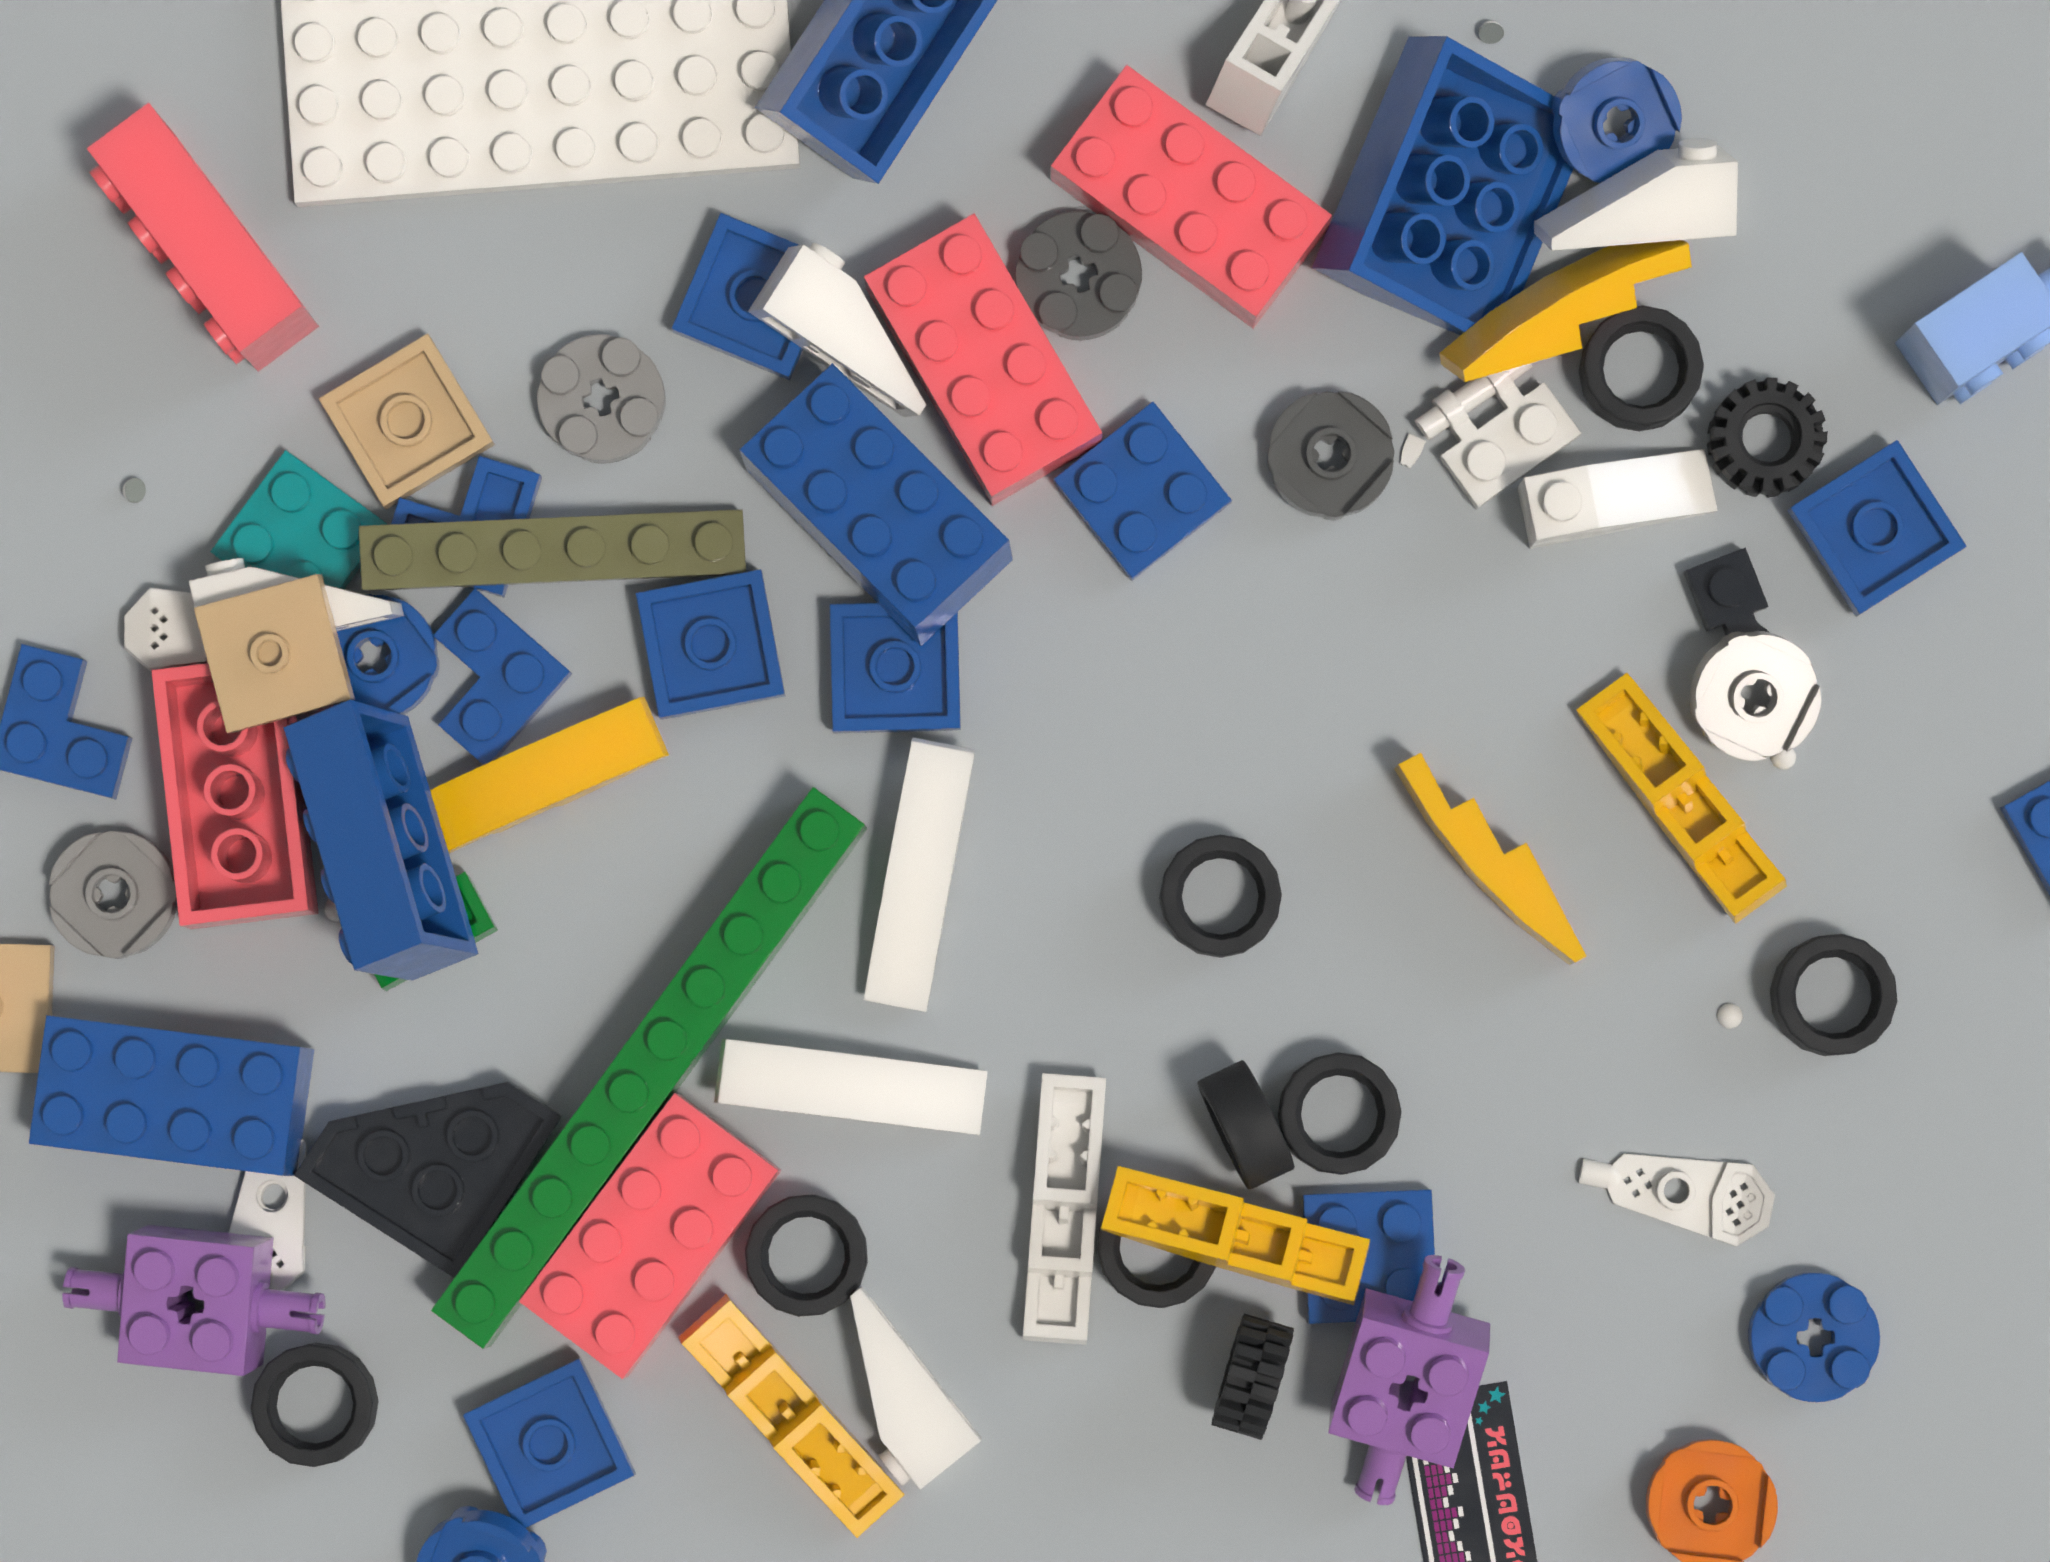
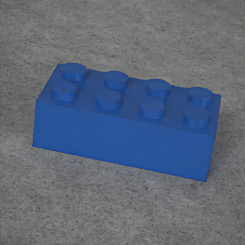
M824 0L755 108L851 178L879 184L997 0Z
M833 363L739 449L749 474L920 646L1013 561L1009 539Z
M348 700L283 727L289 748L286 750V762L292 776L300 783L307 807L303 812L304 824L310 837L318 845L324 869L321 871V882L326 895L335 904L342 927L338 935L339 944L345 958L353 965L354 970L413 981L478 955L477 946L409 717L354 700Z
M46 1015L29 1144L280 1176H294L298 1167L301 1139H303L314 1049Z

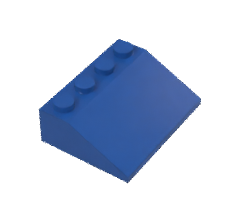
M1409 36L1312 268L1362 295L1455 334L1462 335L1490 311L1523 291L1543 243L1534 234V221L1558 207L1573 169L1562 158L1553 134L1554 115L1552 113V101L1555 96L1448 36Z

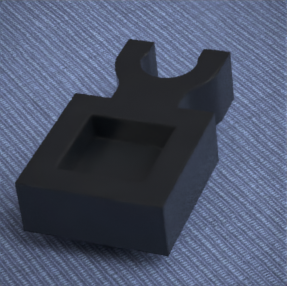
M1746 547L1683 572L1706 632L1722 626L1725 636L1732 632H1769L1756 621L1754 613L1765 610L1769 606Z

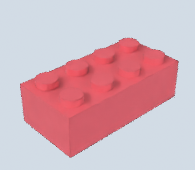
M1128 65L1125 66L1051 165L1052 182L1096 214L1109 216L1135 243L1252 329H1254L1328 230L1332 218L1329 212Z
M149 102L87 148L99 164L89 171L93 179L123 214L131 209L135 212L136 216L128 221L127 224L160 264H163L168 259L171 260L174 267L165 273L185 301L198 314L206 309L213 317L203 325L224 353L228 354L236 365L246 358L259 372L319 327L171 128Z
M975 213L864 276L867 292L992 506L1088 452L1102 442L1103 433Z
M208 663L151 670L179 925L189 929H200L319 914L310 835L303 819V812L307 807L300 783L294 779L286 762V750L289 748L283 727L297 722V717L293 716L242 731L227 733Z
M674 1093L519 1302L621 1379L628 1377L782 1170L682 1095Z

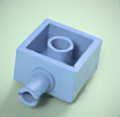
M2021 252L1915 322L1895 342L1937 405L1952 395L1961 405L2004 374L1998 366L2000 363L2006 360L2013 370L2050 344V267L2038 275Z

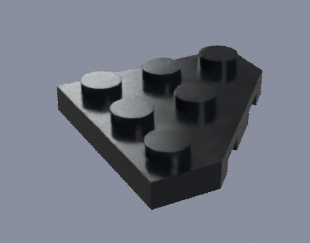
M504 1082L332 1120L327 1123L294 1176L455 1278L494 1224L562 1118V1115L512 1083Z

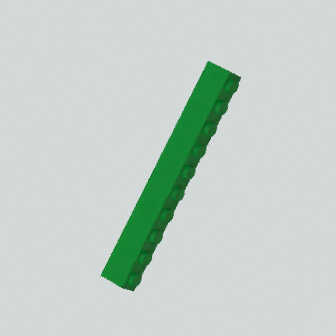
M812 787L431 1310L434 1314L482 1349L492 1346L522 1305L519 1301L673 1094L683 1084L868 830L863 822Z

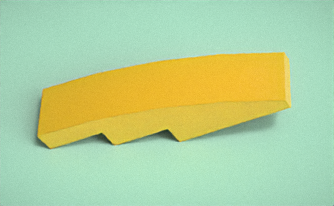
M1684 240L1608 246L1543 277L1486 314L1439 353L1441 365L1464 382H1468L1582 349L1579 324L1637 308L1634 284L1692 268L1689 243Z
M1628 672L1576 709L1578 716L1638 799L1735 924L1787 887L1784 876L1746 831L1745 822L1706 776L1705 767Z
M645 697L629 701L515 750L430 790L448 852L450 854L490 834L503 832L553 807L566 805L669 756V753Z
M1422 753L1398 764L1394 770L1423 818L1469 878L1520 928L1568 965L1587 957L1528 844L1525 843L1503 854L1475 799L1472 798L1451 809Z
M1121 1166L1117 1167L1101 1226L1103 1231L1173 1254L1351 1305L1355 1304L1370 1246V1239L1309 1224L1306 1218L1244 1203V1198Z
M727 1294L678 1337L682 1345L720 1384L727 1396L770 1441L775 1451L856 1538L905 1495L849 1429Z

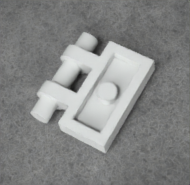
M1531 363L1471 380L1454 393L1447 389L1432 400L1433 408L1415 420L1416 425L1429 441L1447 428L1459 443L1442 454L1439 459L1476 510L1581 435L1577 426L1545 382L1525 396L1516 387L1514 380L1533 368ZM1495 395L1505 410L1477 429L1469 419L1468 413Z

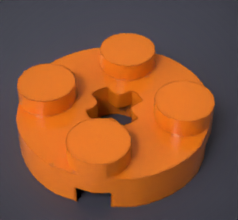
M1716 1439L1697 1440L1668 1452L1663 1458L1662 1463L1653 1472L1647 1488L1646 1514L1654 1536L1663 1548L1681 1562H1744L1743 1560L1751 1557L1770 1538L1777 1519V1493L1771 1478L1764 1470L1762 1464L1748 1451L1727 1441ZM1708 1486H1717L1719 1497L1729 1500L1728 1512L1717 1513L1714 1523L1703 1522V1512L1694 1508L1695 1497L1705 1496Z

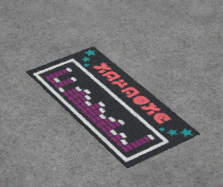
M1507 1381L1480 1385L1454 1468L1406 1456L1423 1561L1538 1562Z

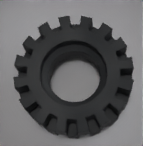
M1767 377L1761 382H1756V379L1746 382L1739 389H1734L1714 412L1715 415L1709 422L1707 431L1710 434V441L1706 444L1708 455L1712 454L1715 463L1712 466L1718 475L1723 473L1728 479L1726 484L1734 490L1740 487L1746 490L1745 495L1757 497L1759 494H1767V498L1776 497L1785 491L1790 492L1798 487L1820 464L1825 454L1822 453L1823 446L1827 443L1828 431L1823 432L1822 423L1826 421L1822 410L1817 412L1814 408L1813 403L1816 400L1808 392L1804 396L1797 391L1799 385L1791 381L1782 384L1777 382L1778 378ZM1760 414H1770L1780 418L1787 425L1790 431L1791 443L1784 457L1776 461L1765 462L1754 458L1748 453L1743 443V430L1749 419Z
M1244 1313L1230 1351L1211 1425L1259 1440L1263 1439L1285 1371L1294 1328Z

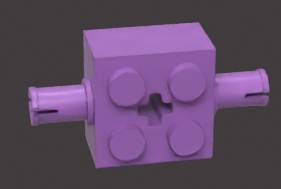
M147 1225L127 1234L125 1270L123 1274L70 1267L66 1272L63 1287H71L73 1289L71 1293H62L65 1308L74 1309L76 1307L118 1312L121 1320L117 1363L245 1376L264 1364L266 1328L303 1331L319 1335L323 1327L325 1314L316 1313L318 1309L326 1307L324 1293L316 1292L311 1294L270 1289L273 1237ZM192 1289L195 1299L204 1300V1308L199 1311L195 1310L194 1303L188 1301L187 1292Z
M1439 1255L1425 1257L1423 1271L1413 1301L1366 1288L1331 1402L1328 1433L1369 1445L1354 1491L1360 1498L1371 1502L1378 1479H1381L1378 1486V1491L1380 1492L1377 1499L1378 1505H1390L1395 1501V1492L1406 1456L1454 1468L1489 1356L1490 1323L1451 1312L1460 1280L1465 1273V1268L1459 1262L1448 1258L1442 1281L1438 1282L1442 1256ZM1407 1375L1416 1377L1414 1381H1406Z

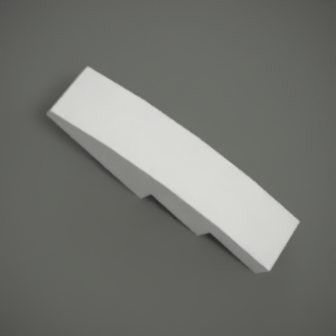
M912 738L864 994L865 1001L923 1012L927 1011L976 749Z
M722 1039L714 1103L980 1135L988 1071Z
M1042 1073L1023 1340L1087 1345L1106 1078Z

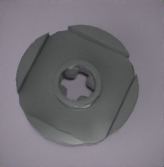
M1074 211L1047 219L1038 225L1033 233L1023 241L1016 265L1015 279L1018 289L1040 326L1042 325L1049 332L1059 334V337L1082 341L1104 336L1120 326L1134 307L1142 283V266L1139 253L1132 239L1117 226L1113 219L1103 214ZM1080 259L1083 266H1093L1097 272V275L1089 278V290L1085 292H1078L1074 284L1063 285L1060 279V275L1069 271V262L1072 260Z
M1338 391V393H1313L1303 396L1289 405L1276 421L1270 435L1267 465L1274 486L1291 506L1309 516L1335 521L1363 511L1382 494L1393 471V438L1389 424L1384 416L1366 399L1353 393ZM1337 439L1342 441L1346 445L1342 457L1347 462V465L1341 470L1334 466H1330L1326 470L1321 469L1316 464L1320 456L1314 448L1316 443L1322 440L1324 443L1331 445Z

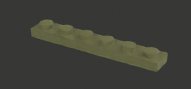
M743 509L358 526L361 591L719 576L746 572Z

